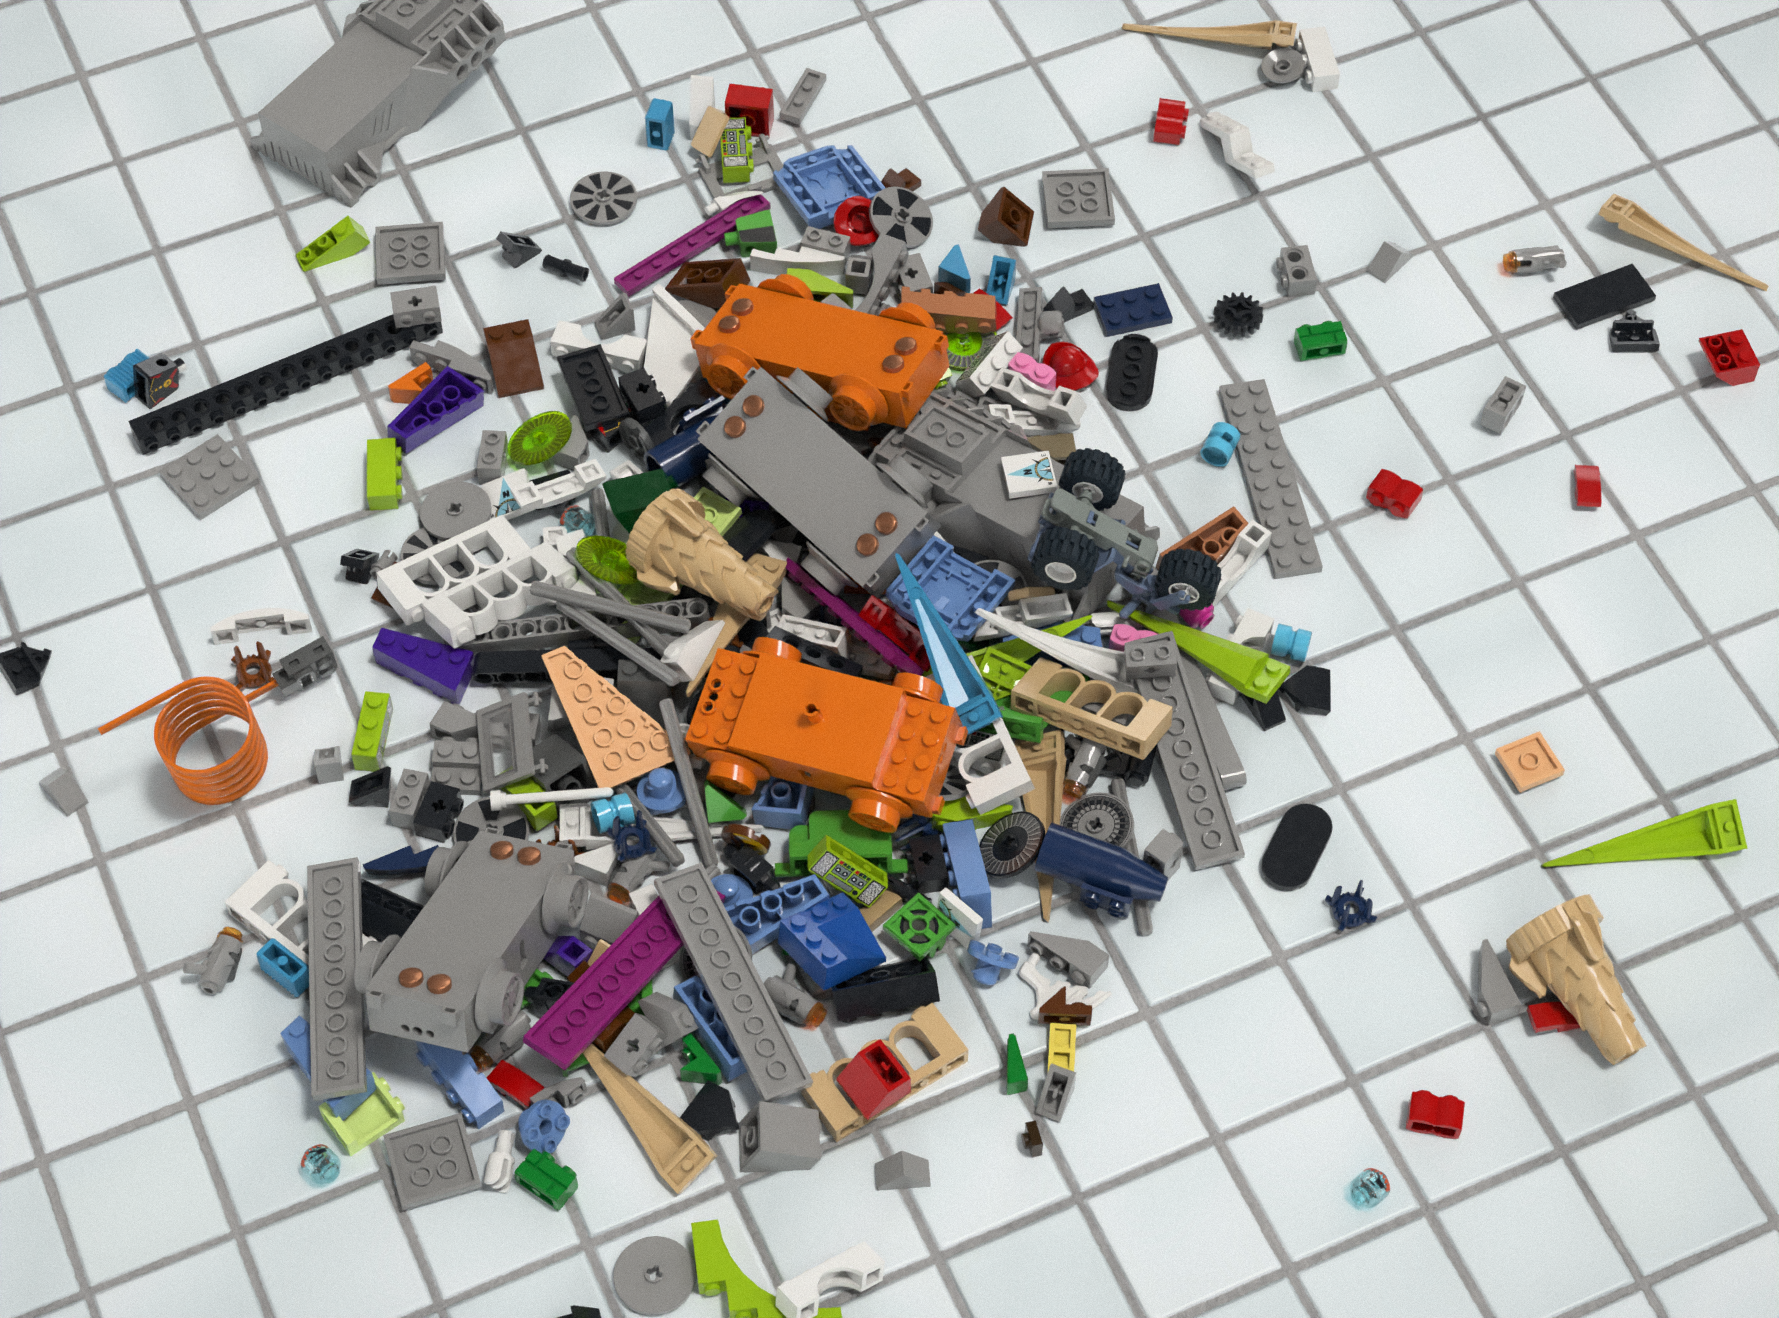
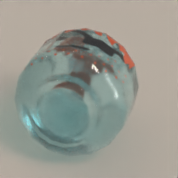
M571 506L562 513L560 526H563L567 533L583 529L586 537H589L595 529L594 516L580 506Z
M319 1144L305 1151L300 1165L302 1171L314 1183L322 1185L331 1183L338 1177L341 1160L328 1146Z
M1374 1168L1363 1170L1350 1183L1351 1198L1361 1207H1376L1390 1194V1184L1387 1176Z

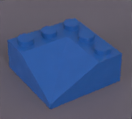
M843 892L780 921L778 944L823 991L886 962V956L860 910Z

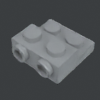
M443 737L441 740H435L432 755L431 781L460 788L461 795L481 796L482 774L479 739L468 738L466 742L456 741L452 737Z

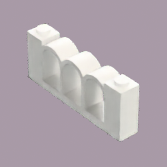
M500 515L376 572L378 589L408 626L425 618L421 605L422 602L530 550V547L506 518ZM488 546L500 562L493 565H484L478 562L471 553ZM459 560L470 573V576L456 579L449 576L442 567ZM429 573L441 589L433 593H426L417 588L413 580Z
M544 542L422 602L425 621L455 649L475 639V635L484 634L492 630L497 625L498 620H511L519 617L525 612L527 605L537 606L550 601V599L532 595L530 592L532 583L528 584L522 581L535 575L541 580L539 582L570 589L579 580L576 566L548 542ZM504 590L512 594L506 598L493 597ZM475 604L482 608L481 611L473 613L463 611Z
M968 656V658L970 659V661L982 677L981 672L973 656ZM933 673L926 676V678L936 682ZM1002 718L993 722L998 734L968 748H958L956 746L953 753L955 758L959 759V772L967 784L966 787L969 794L965 795L971 809L976 807L980 815L1035 789ZM1003 747L1005 748L1011 764L984 777L974 778L968 775L970 766L976 760Z
M268 860L225 901L228 913L265 943L271 938H275L309 966L308 938L299 946H296L285 937L303 919L308 917V899H305L303 888L299 883L288 879L289 873L280 864L276 866ZM284 896L298 898L296 904L273 926L260 917L279 898ZM362 933L363 947L368 941H377L372 936L366 937Z

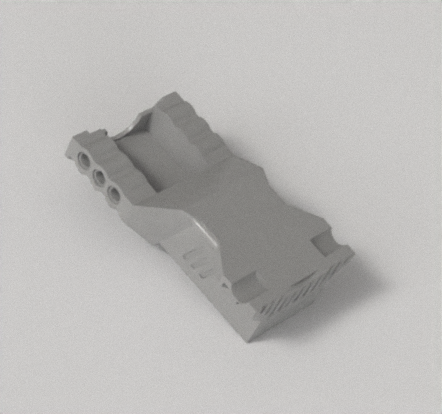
M368 0L362 2L355 13L346 16L342 38L258 112L262 131L259 136L250 138L251 147L258 152L260 151L264 156L270 157L274 162H278L284 168L305 177L319 189L328 192L331 196H335L336 199L345 202L346 205L352 208L359 201L362 191L367 186L374 187L381 181L383 153L401 137L417 132L449 92L457 85L463 83L472 71L477 70L486 58L491 57L496 49L506 40L503 21L484 0Z
M947 388L933 390L908 427L895 426L881 443L874 448L868 461L888 479L893 481L875 463L879 462L888 465L896 454L901 456L933 485V488L924 497L928 506L927 509L911 495H907L941 525L937 531L947 543L988 556L989 560H998L1014 566L1024 576L1027 587H1051L1034 574V569L1031 568L1032 562L1027 560L1040 527L1038 520L1044 502L1048 499L1050 493L1009 499L1001 464V457L1037 451L1032 449L1021 426L1011 425L1003 417L990 414L984 407L972 405L966 398L951 394ZM1051 459L1057 489H1059L1058 483L1064 465ZM1121 494L1117 503L1112 505V508H1104V511H1100L1110 518L1123 519L1126 522L1125 526L1132 530L1137 529L1138 533L1145 537L1153 538L1156 541L1160 538V528L1157 526L1149 527L1145 523L1144 506ZM1114 561L1095 572L1091 582L1085 588L1067 591L1066 589L1060 590L1052 586L1055 590V595L1067 594L1072 609V617L1063 619L1064 623L1092 614L1096 607L1105 600L1117 583L1114 574L1117 564Z

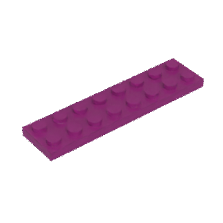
M789 557L787 558L786 569L790 571L788 576L797 583L802 582L800 587L810 595L814 593V600L824 607L828 605L827 611L837 619L841 617L842 621L840 623L850 631L854 629V635L864 643L868 641V648L879 656L882 654V661L892 668L897 665L896 669L901 673H912L920 676L924 673L920 666L912 661L884 634L864 621L859 616V612L840 595H834L803 566Z

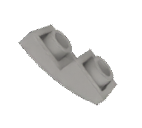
M579 1077L553 1084L530 1098L531 1106L537 1101L544 1099L557 1103L560 1101L566 1108L572 1103L576 1104L587 1093L585 1080Z

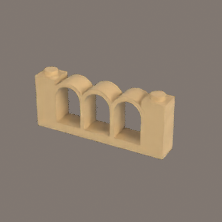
M1042 657L1035 662L1011 690L1012 710L1026 715L1042 717L1043 721L1142 760L1147 757L1172 724V706L1151 698L1147 702L1143 696L1133 692H1120L1116 694V689L1111 684L1101 680L1085 682L1084 676L1078 671L1068 668L1062 669V665ZM1058 691L1073 692L1065 703L1050 698L1051 695ZM1091 702L1104 704L1096 715L1081 708ZM1121 714L1135 716L1127 727L1112 721L1114 717Z
M933 1003L926 1007L921 1006L917 1008L911 1015V1021L898 1023L891 1030L889 1041L881 1039L910 1076L911 1093L869 1120L865 1119L857 1107L851 1108L834 1084L836 1078L853 1058H843L836 1061L830 1066L827 1074L824 1070L810 1074L813 1084L811 1087L801 1090V1094L812 1109L819 1110V1119L836 1142L968 1062V1048ZM906 1037L916 1038L923 1043L934 1060L914 1071L897 1049L896 1043ZM879 1039L867 1042L863 1047H861V1050L865 1049L866 1047H868L869 1045H871Z

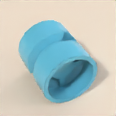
M1215 423L1200 451L1202 458L1213 466H1226L1240 440L1239 431L1229 423Z
M1279 623L1271 654L1281 657L1289 654L1291 659L1305 662L1312 631L1300 628L1297 631H1293L1292 626Z
M626 792L612 796L610 801L604 798L591 802L592 817L600 834L607 832L609 828L613 829V820L616 816L620 817V827L635 823L632 804Z

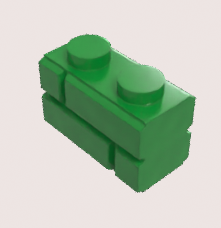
M1325 321L1318 325L1304 324L1296 328L1294 344L1300 361L1345 354L1347 337L1341 321Z
M533 1149L525 1158V1161L515 1170L516 1182L556 1210H560L568 1198L578 1189L577 1174L566 1165L562 1168L556 1164L555 1158L546 1151L540 1153Z

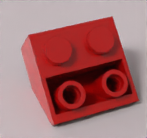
M1743 329L1699 338V343L1716 377L1732 386L1755 381L1760 363Z
M881 1039L858 1052L836 1078L837 1082L866 1120H869L911 1093L910 1076Z

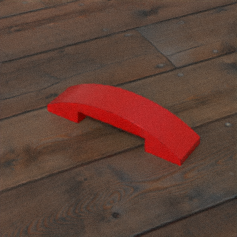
M871 595L859 616L874 629L884 633L908 653L912 661L928 672L931 665L920 629L906 618L900 616L892 607Z

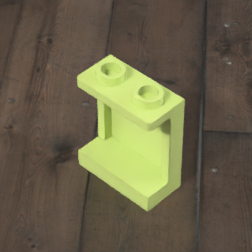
M372 1072L377 1089L344 1121L339 1116L336 1118L326 1102L319 1106L322 1118L350 1156L405 1121L402 1112L405 1110V1107L397 1096L393 1098L388 1091L391 1089L383 1077L378 1078L374 1072Z

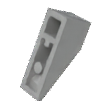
M1488 939L1482 941L1479 950L1477 1010L1479 1015L1485 1018L1489 1026L1516 1017L1521 1003Z

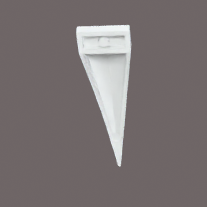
M981 608L974 612L1094 680H1101L1111 684L1118 693L1133 692L1139 694L1135 679H1126L1124 652L1052 635Z
M560 804L559 842L568 844V839L575 842L576 847L586 846V850L613 844L614 840L607 832L601 834L598 832L592 817L591 804ZM653 816L672 841L697 839L691 820ZM708 823L711 837L721 836L723 827L732 823ZM738 824L750 827L755 832L764 831V826L762 825ZM635 836L626 838L628 845H635L639 842V839Z

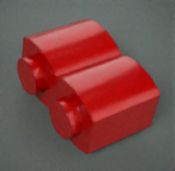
M1159 99L1154 142L1179 145L1180 138L1185 139L1186 125H1182V123L1187 122L1189 109L1185 108V101Z
M1381 469L1369 485L1366 498L1374 506L1387 508L1394 516L1408 519L1421 501L1423 489L1412 481L1402 479L1392 471Z
M1427 1090L1412 1092L1408 1105L1406 1129L1417 1133L1434 1134L1443 1138L1459 1139L1463 1125L1465 1102L1453 1095L1438 1097Z

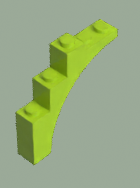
M718 1219L691 1223L699 1294L715 1296L722 1291H727L730 1318H786L775 1306L776 1297L758 1287L741 1271L732 1259L723 1241ZM841 1307L818 1308V1315L813 1318H842Z

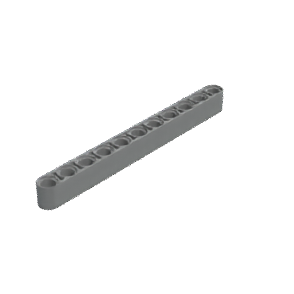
M1153 566V572L1150 575H1157L1158 572ZM1144 602L1140 604L1143 612H1145L1147 604ZM1155 609L1151 613V615L1180 624L1177 615L1165 609L1161 611ZM1178 648L1223 788L1228 790L1246 785L1245 770L1195 658Z
M701 598L634 605L689 619L691 623L690 630L708 621L711 617L706 601ZM594 610L587 611L626 638L641 636L629 622L622 624L624 621H627L625 618ZM558 614L497 622V625L489 632L475 635V639L457 648L472 651L474 655L483 651H522L568 645V640L589 639L590 636L596 635L567 615ZM652 625L659 634L677 632ZM443 639V641H444V643H445L446 645H450L448 642H446V641Z

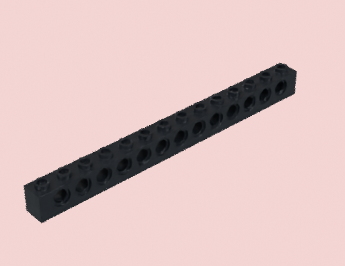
M389 315L128 421L132 435L143 455L154 452L159 448L176 443L181 439L198 434L203 430L220 425L279 399H284L289 395L306 390L311 386L328 381L355 368L370 364L387 355H392L397 351L410 347L413 340L422 342L429 338H434L443 333L442 323L434 322L431 324L396 328L394 315Z

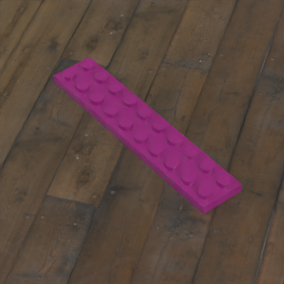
M717 891L722 903H724L725 895ZM660 896L638 916L523 1036V1043L563 1070H566L681 949L684 944Z

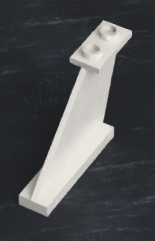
M657 284L652 288L653 301L644 368L648 375L654 377L658 392H663L666 399L664 410H666L674 399L680 397L700 368L697 353L692 348L690 338L696 330L703 331L705 327L660 284Z

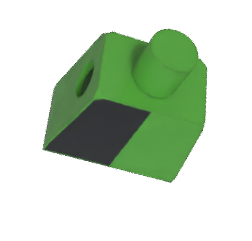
M770 209L737 218L735 220L736 232L724 233L725 246L739 245L742 257H750L753 249L772 254L776 252L777 239Z

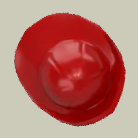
M863 196L847 198L839 205L834 214L836 233L850 236V244L854 246L869 245L879 237L869 218L871 200Z
M1064 341L1052 343L1045 351L1043 364L1050 366L1056 372V388L1061 386L1075 391L1090 385L1099 375L1094 361L1081 348L1072 343Z

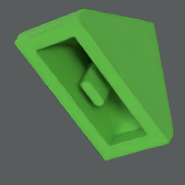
M707 779L705 780L704 789L708 823L741 820L747 816L746 809Z

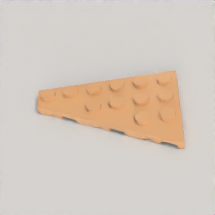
M563 646L541 655L598 788H615L648 774L656 768H662L675 762L667 731L647 713L634 705L630 699L622 695L607 680L588 667L584 661L576 657L567 647ZM686 747L688 756H690V749Z

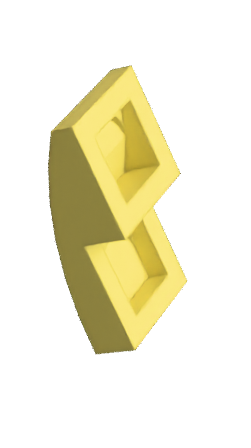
M1050 1023L1048 1071L1052 1063L1074 1072L1075 1024Z

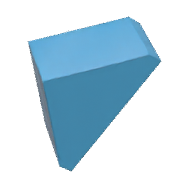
M959 244L954 245L938 266V281L947 282L965 293H970L971 278Z
M993 256L986 293L995 296L998 303L1007 305L1015 283L1016 259Z

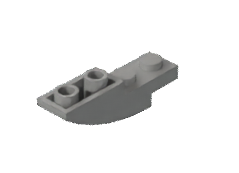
M414 340L409 347L411 359L418 365L426 362L430 367L440 372L449 366L483 389L485 393L492 395L494 392L492 377L487 370L461 349L440 340L437 341L434 347Z

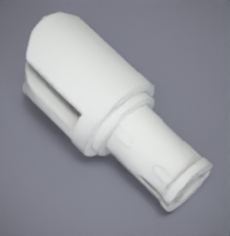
M1118 612L1092 613V618L1088 623V626L1100 628L1101 637L1111 636L1115 624L1129 625L1138 631L1142 630L1143 627L1129 618L1122 619Z
M500 1130L498 1132L495 1152L491 1153L488 1157L483 1181L500 1193H506L509 1190L515 1164V1158L511 1155L515 1133L508 1130Z

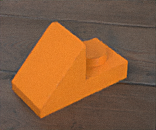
M425 362L388 385L391 401L393 403L410 404L423 391L422 389H425L433 381L431 367Z

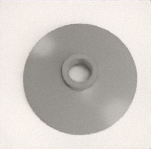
M1279 48L1269 52L1263 58L1261 68L1264 76L1270 81L1289 83L1302 75L1305 69V60L1296 50Z

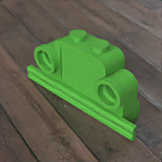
M850 810L815 811L810 814L809 826L798 825L790 830L788 846L790 863H775V877L811 876L812 874L808 870L807 855L825 835L887 873H908L907 859H892L891 833L876 831L856 823L848 816Z

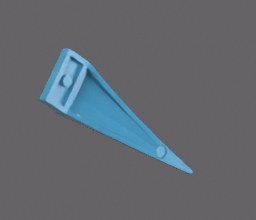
M896 553L895 557L920 629L935 681L944 689L941 702L943 705L955 707L962 722V727H967L968 736L997 721L1003 715L992 692L902 557Z

